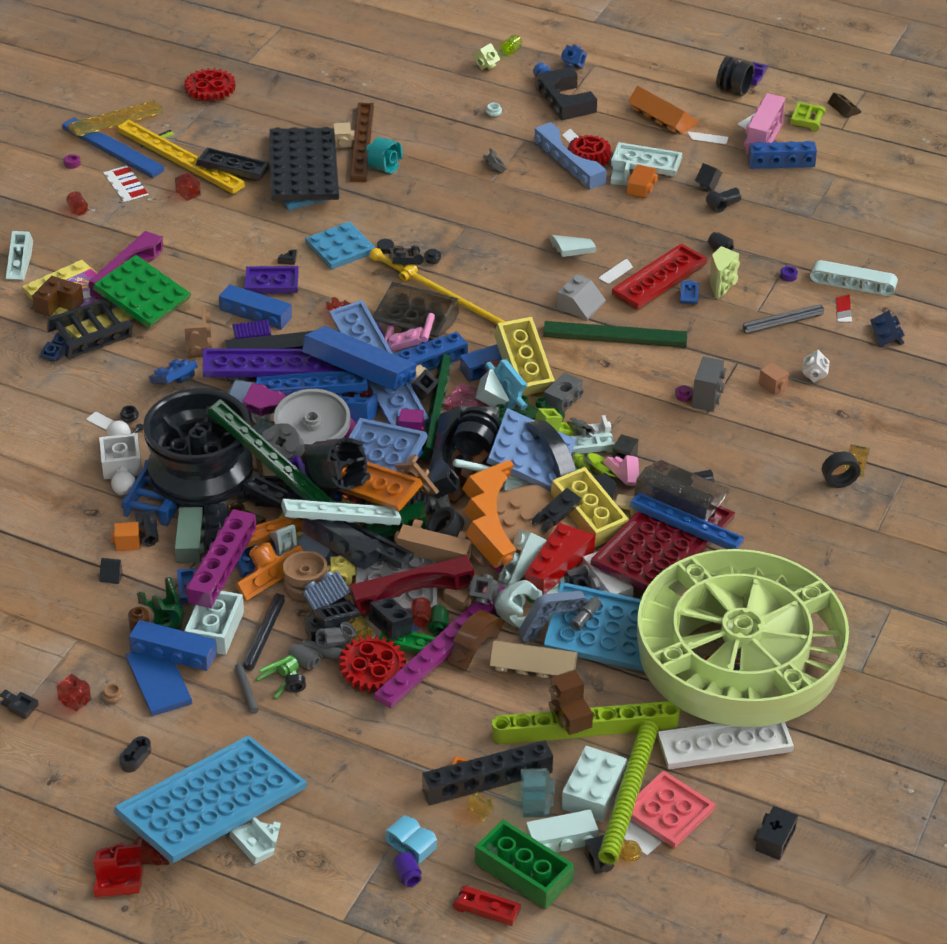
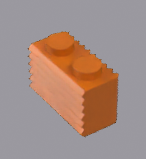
M637 164L627 182V194L646 198L648 193H652L653 184H656L658 180L656 168Z

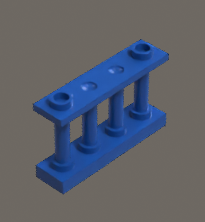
M147 459L129 493L122 499L121 507L124 510V517H129L133 509L142 511L155 510V513L160 516V524L168 526L180 504L167 500L156 491L145 489L148 483L151 484ZM140 496L162 500L164 503L156 506L138 502Z

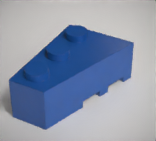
M372 393L371 397H360V394H354V398L342 397V394H338L348 405L350 418L356 424L360 418L373 420L378 415L377 393Z

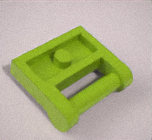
M798 102L791 118V124L798 127H808L812 131H818L820 120L824 116L826 109L823 106ZM812 113H816L814 120H810Z

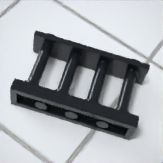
M106 298L58 315H53L47 321L48 333L58 330L66 341L65 356L68 359L132 336L133 324L131 321L120 322L112 312V302ZM105 313L113 326L104 328L96 316ZM89 319L98 331L88 333L81 324V321ZM74 325L81 334V337L73 339L64 327Z

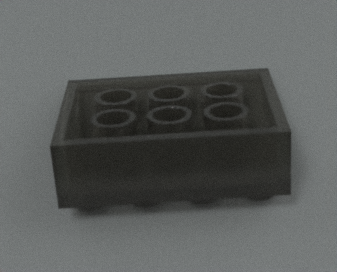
M392 282L372 317L375 322L409 330L419 327L424 329L428 314L433 313L435 318L429 336L438 338L455 322L459 314L458 298Z
M660 460L645 467L637 477L634 495L636 496L640 492L708 521L730 492V489Z

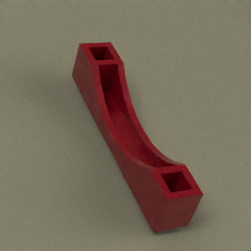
M466 555L351 584L352 601L360 613L365 614L369 613L370 602L387 597L394 598L412 590L435 587L453 590L467 588L471 580H473L474 569Z

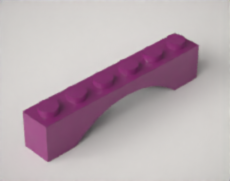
M144 231L118 256L110 261L108 265L101 269L98 274L90 279L88 284L90 296L105 299V297L93 290L94 284L133 256L137 255L144 261L155 259L163 252V237Z
M252 383L243 400V404L248 412L264 416L274 414L278 404L287 396L280 391L267 389L262 384L256 385ZM351 418L349 430L343 438H349L356 426V422Z

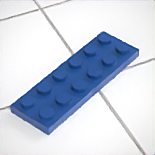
M347 370L257 377L256 385L262 384L267 389L284 393L285 396L305 389H322L335 394H344L345 392L362 393L367 391L368 379Z

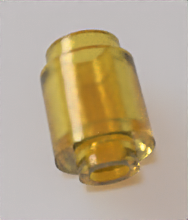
M359 616L347 622L356 629L355 641L359 642V636L365 640L367 635H370L372 639L374 631L364 617Z

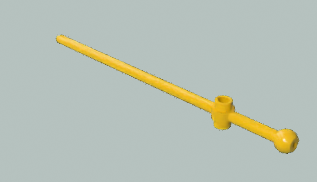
M374 248L370 251L369 256L372 261H381L398 270L402 281L406 282L407 280L414 279L496 325L506 322L419 275L415 264L406 266L392 264L391 259L383 255L379 248Z

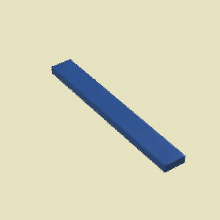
M75 117L62 124L64 130L151 178L165 171L163 165Z

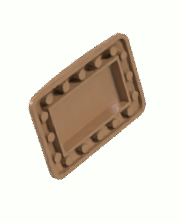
M529 484L498 493V518L512 544L519 529L548 540L556 526H553L544 533L541 531V527L546 522V519L536 526L532 524V519L554 499L549 490L540 485ZM467 504L455 508L464 519L462 531H467L472 523V520L464 513ZM569 515L560 522L578 529L577 524ZM472 543L471 557L481 566L492 565Z

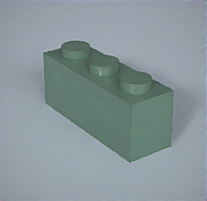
M179 507L175 543L176 563H200L201 555L205 554V543H202V541H206L203 507Z

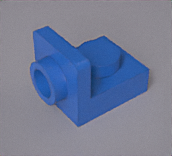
M692 280L681 281L680 303L698 305L699 282Z

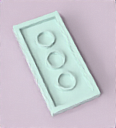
M618 142L611 159V166H613L615 158L630 160V169L634 170L636 165L639 164L656 168L657 174L676 176L682 160V152Z

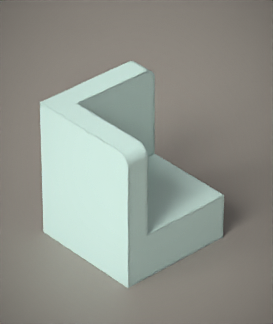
M616 158L613 160L611 184L627 186L630 160Z

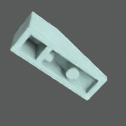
M12 231L6 280L24 281L33 247V238L30 232Z

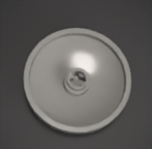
M305 389L288 395L278 404L274 412V425L280 423L290 424L302 438L305 449H309L316 441L343 438L350 427V410L341 397L330 391Z

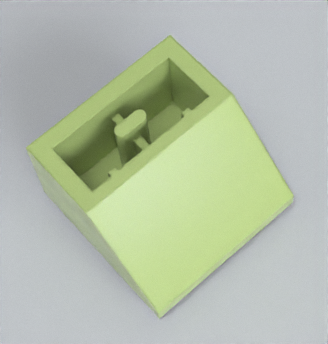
M722 246L712 254L709 282L717 299L726 294L728 289L737 283V271L740 265L739 253Z

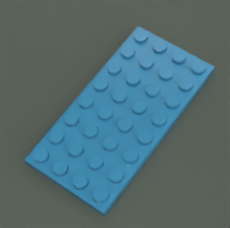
M248 735L114 806V814L173 864L306 789L307 782Z

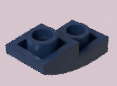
M56 333L52 342L46 343L39 355L40 358L57 362L65 355L66 341L60 333Z

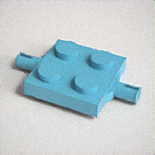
M506 359L501 360L496 368L491 362L486 363L485 368L488 371L490 369L494 370L509 399L505 404L506 407L514 409L517 404L521 410L526 409L527 404L522 400L521 396L528 384Z

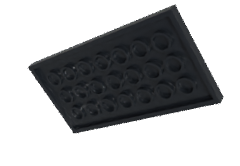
M277 127L269 129L271 201L339 200L334 128L292 127L290 129H282Z

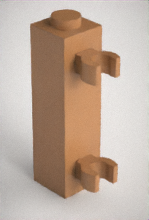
M415 519L412 526L403 524L400 532L397 531L395 534L394 543L413 552V556L436 562L466 555L469 559L471 557L472 542L466 539V531L460 530L458 537L425 530L421 528L423 521Z

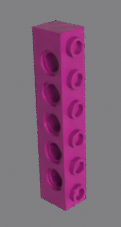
M233 509L229 517L225 518L224 526L218 530L216 539L210 544L207 555L203 556L200 567L194 572L193 579L186 585L185 593L188 595L189 604L212 608L256 530L255 514Z

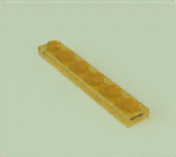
M155 100L71 122L69 123V130L76 136H83L86 133L97 132L104 128H112L127 120L133 121L148 116H155L162 113V107Z

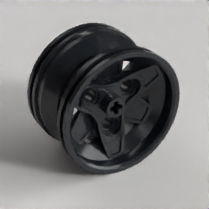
M186 389L163 397L149 409L143 424L145 442L150 451L148 458L149 480L155 491L162 497L182 505L204 506L226 501L243 490V484L253 474L252 453L207 413L208 409L221 399L250 425L248 410L234 396L215 389Z

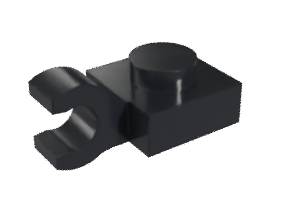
M4 690L0 694V697L3 698L0 704L8 707V711L24 719H27L38 707V700L23 692L16 696L10 691Z

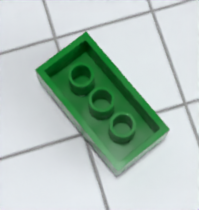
M504 819L475 846L476 865L545 910L574 880V864Z

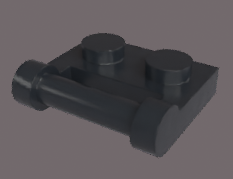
M398 245L389 248L388 254L392 264L419 265L424 261L422 254H420V249L416 245L410 248Z

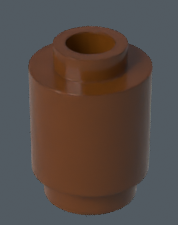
M135 607L128 612L131 632L139 620L150 622L149 613L146 608Z

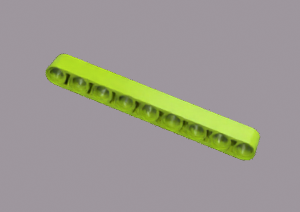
M671 701L590 708L593 712L592 728L572 735H568L565 728H561L558 717L551 711L500 715L492 720L491 738L497 744L637 733L643 721L655 723L658 731L671 730L679 725L680 707L675 706Z

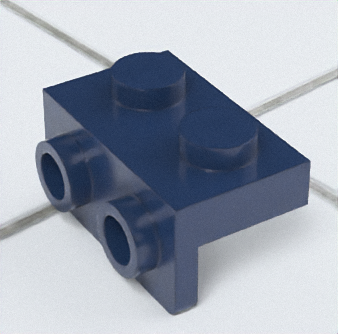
M887 311L870 320L881 347L896 339L899 340L901 345L904 344L902 337L905 334L899 326L901 324L896 315L893 316L890 311Z

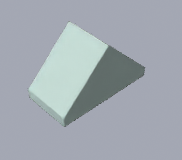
M490 369L480 379L475 398L495 408L497 404L505 405L509 399L494 370Z

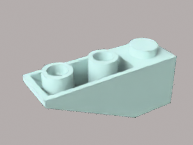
M519 529L513 543L517 550L512 556V562L504 566L500 572L498 584L506 588L510 584L518 582L525 575L547 540L531 532Z

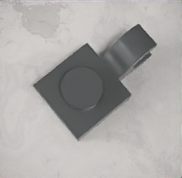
M490 148V153L487 156L483 155V158L489 162L488 165L491 169L503 173L507 169L506 166L497 157V153Z

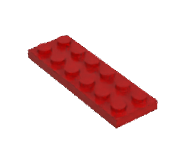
M681 243L612 288V294L636 309H640L707 264V258Z

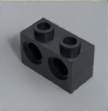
M392 597L370 602L368 620L389 639L392 640L412 634L413 616Z

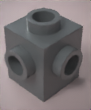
M481 574V576L473 575V580L469 584V593L471 597L476 599L475 602L487 604L488 601L494 602L495 597L497 598L500 586L493 579V576L488 574ZM485 587H487L486 594L483 593Z

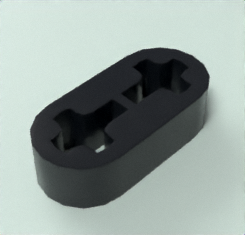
M145 736L136 737L122 752L119 762L120 768L124 772L136 771L152 751L150 739Z

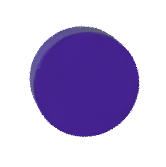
M785 266L781 269L780 278L782 280L792 282L797 279L798 270L796 268Z

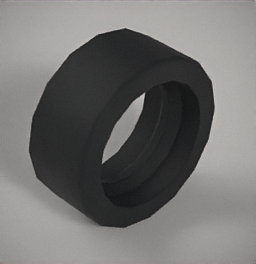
M846 451L830 455L822 464L821 469L826 482L835 488L851 485L857 480L861 471L855 456ZM850 465L844 473L832 475L833 471L839 466Z
M443 507L430 517L425 530L457 537L460 530L463 529L464 519L454 508ZM449 520L448 524L441 529L446 524V521Z

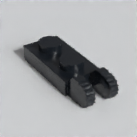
M566 488L544 507L541 512L534 516L532 524L536 526L546 519V522L541 527V531L547 532L578 507L582 502V498Z

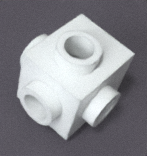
M819 350L804 357L802 372L805 377L814 383L828 375L829 360Z

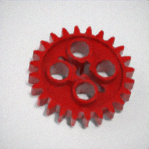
M207 68V70L201 69L200 72L195 70V73H190V76H187L184 83L186 94L189 97H193V100L198 98V101L203 99L204 102H207V100L211 102L213 100L219 101V98L225 99V96L230 97V94L234 93L233 90H236V81L232 73H227V70L222 72V69L216 70V68H213V70H210V68Z
M367 635V639L364 640L359 636V642L352 639L351 645L346 644L345 650L341 651V656L339 657L341 677H346V684L352 682V689L358 686L359 692L367 689V694H370L371 690H374L376 693L406 665L407 659L404 658V651H399V645L393 647V640L387 643L386 637L379 640L378 635L374 639Z

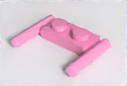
M433 313L428 314L424 329L419 327L399 334H393L394 326L389 325L384 338L391 351L395 352L427 342L435 315Z

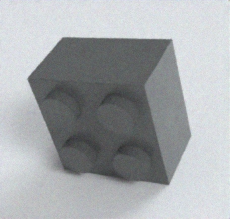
M702 357L694 379L692 408L714 412L715 406L720 404V393H723L725 383L722 379H725L727 370L724 368V360Z

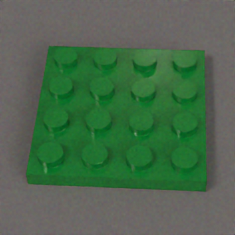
M137 255L100 279L93 286V290L147 328H151L190 299L191 296L189 291Z

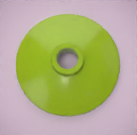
M594 453L587 455L589 463L595 468L594 472L598 476L606 473L610 477H617L603 463L604 457Z

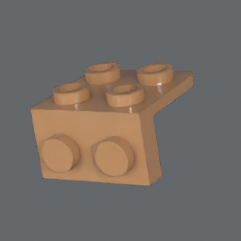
M202 307L203 323L184 324L187 357L203 356V348H212L209 312H206L205 307Z

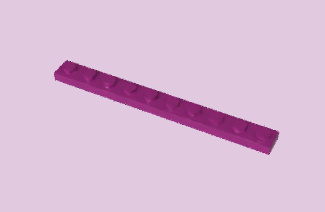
M499 585V592L502 591L505 587ZM488 601L487 604L474 602L374 694V700L392 709L450 655L456 643L453 641L456 634L470 616L480 610H485L491 614L496 612L494 602Z

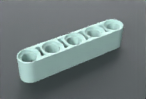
M818 260L814 263L810 274L811 280L816 283L884 296L893 295L898 282V278L892 273Z

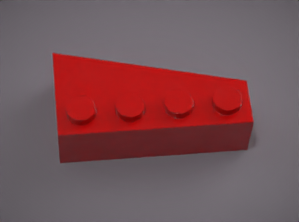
M558 523L526 571L525 580L532 583L538 590H541L542 595L547 594L560 582L563 576H567V570H571L583 562V556L594 553L595 535Z

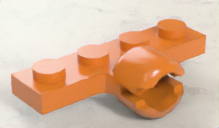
M269 542L261 543L252 548L249 555L255 565V570L234 583L239 593L243 594V601L249 600L283 579L284 561L291 554L303 551L301 545L294 546L280 556L276 555Z

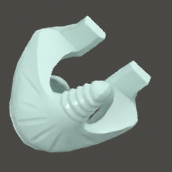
M527 580L510 584L499 592L494 601L497 614L517 629H520L526 618L517 617L523 615L522 608L526 602L523 594L528 595L533 600L542 595V591L538 590Z

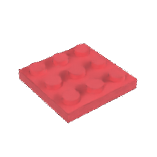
M663 770L638 794L630 820L675 849L715 810L716 804Z

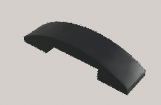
M544 420L527 422L526 425L534 439L541 440L553 460L554 466L552 470L556 477L559 478L576 471L570 451L556 429Z

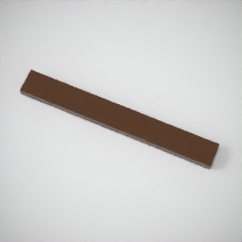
M358 103L350 182H367L368 153L366 148L371 143L374 103Z

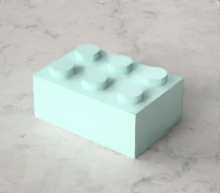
M221 591L212 608L196 605L185 632L215 639L217 654L226 655L244 613L243 594Z
M585 746L563 790L562 809L572 813L591 810L594 819L603 822L621 786L627 758Z

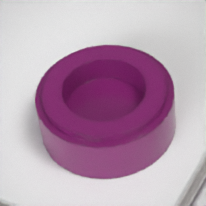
M76 154L67 155L64 158L65 167L70 169L79 167L81 165L80 157Z

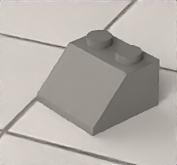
M578 274L574 275L558 291L557 309L586 321L606 302L592 280Z

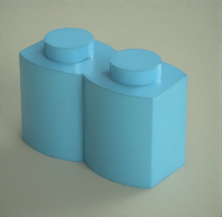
M403 815L386 830L385 841L399 852L413 854L418 865L437 849L435 834L431 830L420 827L414 818Z

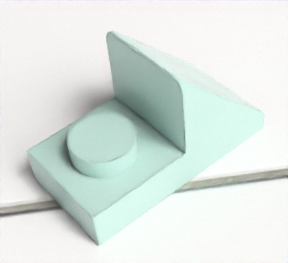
M294 525L285 526L269 533V536L275 542L278 556L297 545Z

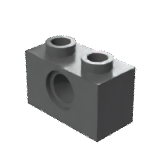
M564 372L544 391L546 404L551 408H558L564 412L570 409L573 403L580 399L584 393L583 380Z

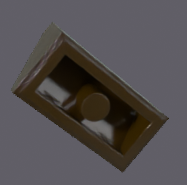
M834 92L828 100V104L845 118L862 112L844 95Z

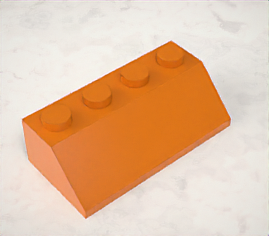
M638 85L628 100V103L632 105L631 109L638 113L640 111L644 112L643 115L649 119L655 118V122L661 126L664 124L668 125L667 129L674 133L676 130L683 133L699 122L685 111Z

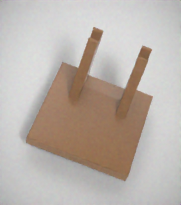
M416 454L408 457L406 463H396L394 465L398 472L421 479L423 485L416 493L437 494L439 492L427 477L429 470H422L416 463L418 459Z

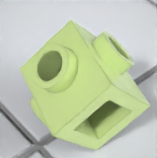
M491 43L472 54L481 71L485 68L490 70L500 60L498 53Z

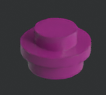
M686 385L679 386L675 389V396L679 401L687 402L693 396V389Z

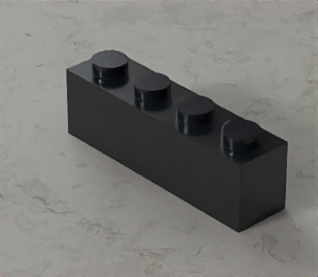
M304 518L301 528L302 533L361 569L365 570L378 562L382 545L344 522Z

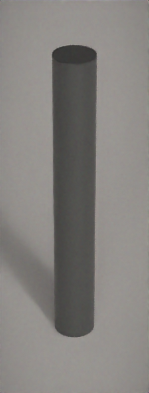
M236 664L235 669L249 710L252 714H255L259 709L243 664Z

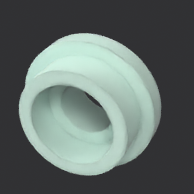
M490 103L486 108V113L491 117H497L502 113V108L498 103Z

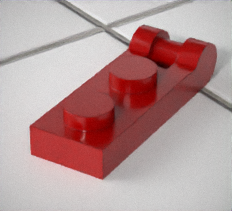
M462 886L459 891V898H456L453 903V908L459 912L467 911L513 926L521 910V903L469 886Z

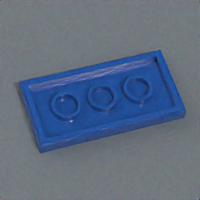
M136 652L126 654V660L152 716L192 704V698L174 662Z

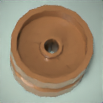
M299 551L286 558L283 563L285 592L288 596L295 600L306 601L302 595L303 591H305L304 587L313 581L316 584L322 581V576L327 573V561L322 555L313 551Z

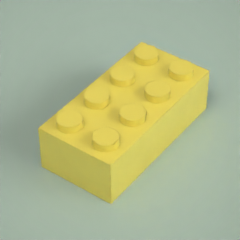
M527 317L498 323L493 334L502 360L506 359L528 384L522 395L526 396L544 392L554 383V378L533 318Z
M586 467L553 480L550 494L554 499L566 488L582 498L581 504L569 516L577 524L578 529L595 535V548L607 543L629 521L628 517Z

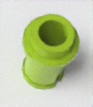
M577 453L572 457L575 467L578 469L586 467L592 474L591 471H594V467L585 460L583 454Z

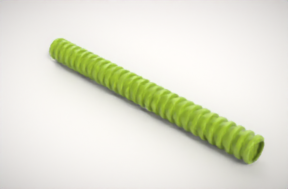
M643 721L640 724L598 853L599 859L605 864H615L622 849L658 733L657 725L651 721Z

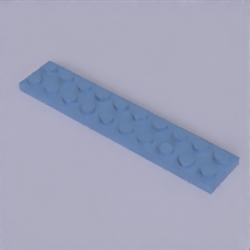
M363 300L329 311L330 317L339 332L392 353ZM368 380V387L372 393H377L378 405L388 424L396 425V417L400 416L401 409L424 410L410 383L392 390ZM424 410V425H426L430 421H428L429 417Z

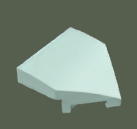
M253 818L252 824L247 823L230 831L229 837L254 864H257L274 854L281 823L274 822L272 825L262 823L257 818Z

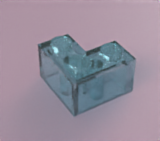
M521 769L523 817H550V808H554V795L551 793H555V784L552 777H550L549 771L547 769Z

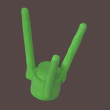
M288 655L282 660L259 669V673L263 674L258 676L256 680L260 681L276 671L282 676L297 674L296 670L299 668V664L293 656ZM285 681L274 695L275 699L284 691Z

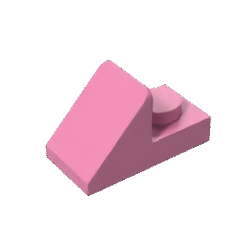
M627 455L624 459L617 456L615 458L608 456L605 458L603 463L622 482L630 486H639V462L637 457Z

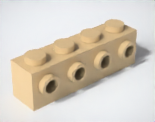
M493 641L490 666H495L496 671L507 672L509 668L516 669V674L528 675L529 671L536 672L537 677L548 678L549 674L559 675L576 669L578 652Z

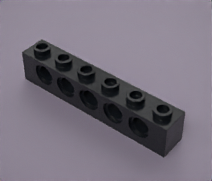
M546 740L422 772V790L430 806L553 773V754Z

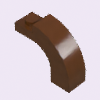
M485 610L474 613L466 620L453 640L456 643L447 661L467 671L481 643L488 637L497 639L505 620Z

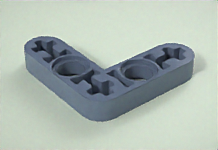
M582 591L551 593L539 596L533 603L518 631L524 643L534 641L539 636L550 614L578 611L580 607L586 605L588 602Z

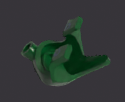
M171 577L165 578L166 597L163 599L156 595L152 596V599H146L144 592L136 593L138 604L148 606L153 612L154 616L151 623L177 630L181 627L184 619V610Z

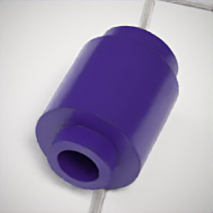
M403 852L395 857L393 867L401 883L407 887L417 885L422 879V872L413 854Z

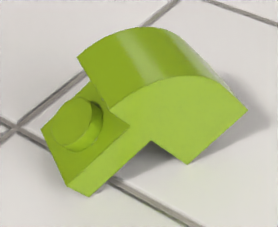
M538 408L535 421L544 420L552 425L556 431L569 437L574 436L575 432L567 422H562L563 417L555 409Z

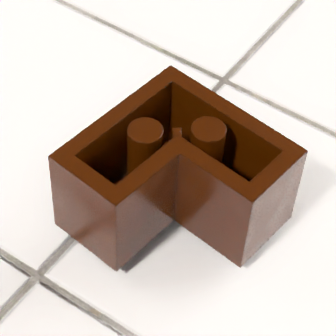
M51 276L32 295L34 311L48 317L59 307L72 310L80 307L84 302L82 285L55 276Z
M576 670L553 676L551 678V687H549L551 695L549 708L558 717L561 728H565L568 735L592 728L593 712L584 700V683Z

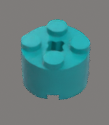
M377 137L366 148L369 168L386 173H394L399 168L400 164L398 162L403 157V148L397 141Z

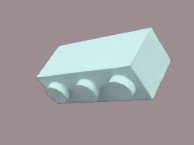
M591 810L526 822V834L554 852L585 847L586 840L598 837V828Z

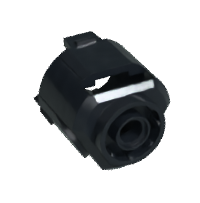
M353 438L326 439V441L314 442L307 450L304 463L308 478L322 491L350 490L357 486H363L370 477L369 472H366L367 459L361 447L363 442ZM343 468H346V470H345L346 474L344 475V477H343L342 479H340V478L342 477V475H341L342 469H343Z

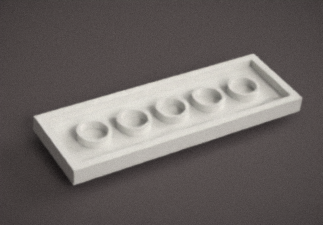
M785 722L760 727H738L715 723L658 731L659 744L668 769L788 753L794 750V745Z

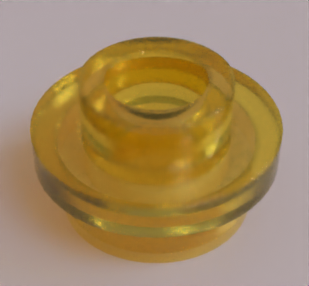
M625 841L620 851V857L628 862L637 861L642 855L641 847L636 841Z

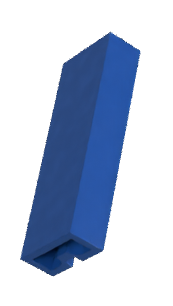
M327 326L305 335L302 352L389 389L396 390L404 384L414 381L416 377V363Z

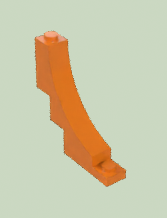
M510 460L470 475L462 488L471 498L464 509V513L472 520L465 535L495 568L502 565L507 566L513 560L512 556L517 550L505 534L497 513L498 493L511 475L510 471L514 466Z

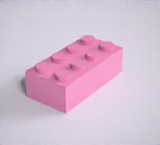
M767 93L765 98L761 99L760 106L756 108L755 116L751 117L750 125L747 124L745 134H747V138L744 142L746 155L749 152V143H772L783 124L786 97Z

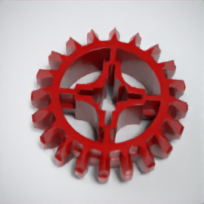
M579 135L578 138L575 137L570 141L567 148L574 155L598 162L601 166L609 163L612 152L608 141L604 140L603 137L599 138L598 135Z

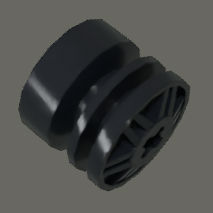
M725 57L717 73V88L724 89L725 91L732 89V92L735 94L745 95L753 81L754 64L746 61L739 63V60L736 58Z
M472 406L466 408L462 412L453 437L454 445L459 451L470 456L479 455L483 450L490 453L500 426L499 418L492 411L483 407Z

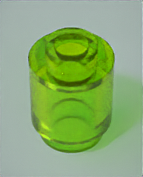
M518 35L509 36L501 44L502 51L506 55H512L521 47L522 39Z

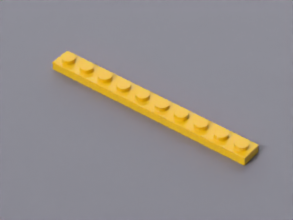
M127 120L117 126L119 133L232 194L245 187V181L230 173L197 166L198 156L131 120Z

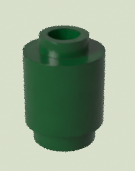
M434 605L428 613V630L434 635H439L448 627L449 612L443 605Z

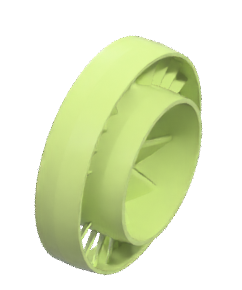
M722 549L707 551L684 558L672 564L655 577L644 592L639 605L637 641L640 661L648 679L672 704L689 714L710 722L738 727H760L775 725L800 717L815 708L828 696L839 677L846 657L849 625L846 612L837 595L820 577L807 568L774 554L746 549ZM687 590L682 596L679 595V593ZM817 613L826 623L829 631L813 633L811 614ZM708 623H722L721 630L688 636L695 629ZM812 636H833L837 648L811 647ZM720 637L725 641L707 660L702 659L691 650ZM738 648H741L740 671L733 670ZM810 650L838 655V660L834 666L809 660ZM808 663L828 671L820 679L805 673Z

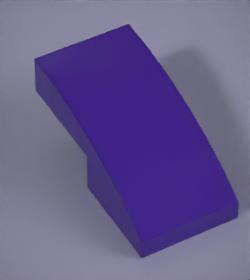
M753 62L755 70L751 85L757 86L765 75L768 65Z

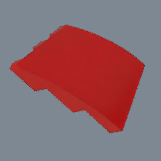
M141 836L137 837V842L128 845L119 843L96 851L93 862L96 874L93 889L95 898L140 893L144 866V839Z

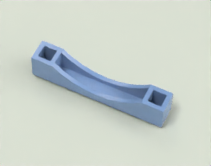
M552 122L535 128V143L589 190L606 184L607 170L598 162L581 158L567 150L560 140V129Z

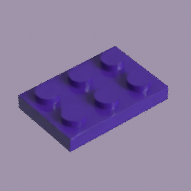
M246 266L245 289L255 293H298L299 266Z

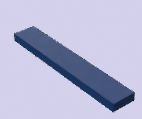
M640 492L630 501V508L725 549H739L743 544V536Z

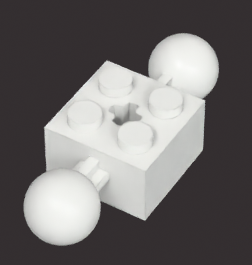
M114 421L107 427V436L99 437L104 480L112 479L111 486L113 491L118 495L125 496L136 481L134 476H139L142 471L138 433L131 434L130 428L125 422Z

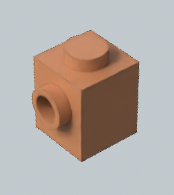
M772 362L760 370L759 385L775 395L788 386L789 373Z

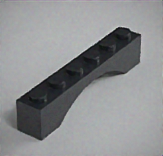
M460 406L441 413L428 477L439 491L437 494H434L437 499L457 491L459 477L450 467V459L455 448L453 437L463 412Z

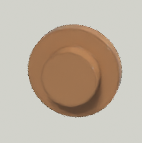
M116 683L107 684L102 691V698L109 703L118 702L123 697V689Z

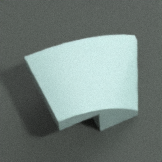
M549 235L552 246L556 247L557 252H560L562 257L596 252V246L591 239Z

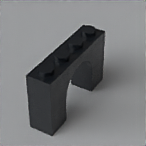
M572 67L537 74V81H535L536 89L539 90L542 97L546 99L548 105L552 107L555 114L562 121L597 113V98L591 91L575 95L559 93L577 88L578 74Z

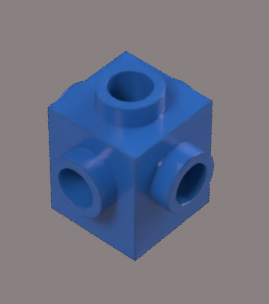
M566 45V48L562 51L561 60L565 62L567 67L574 68L576 66L583 68L588 54L578 45Z

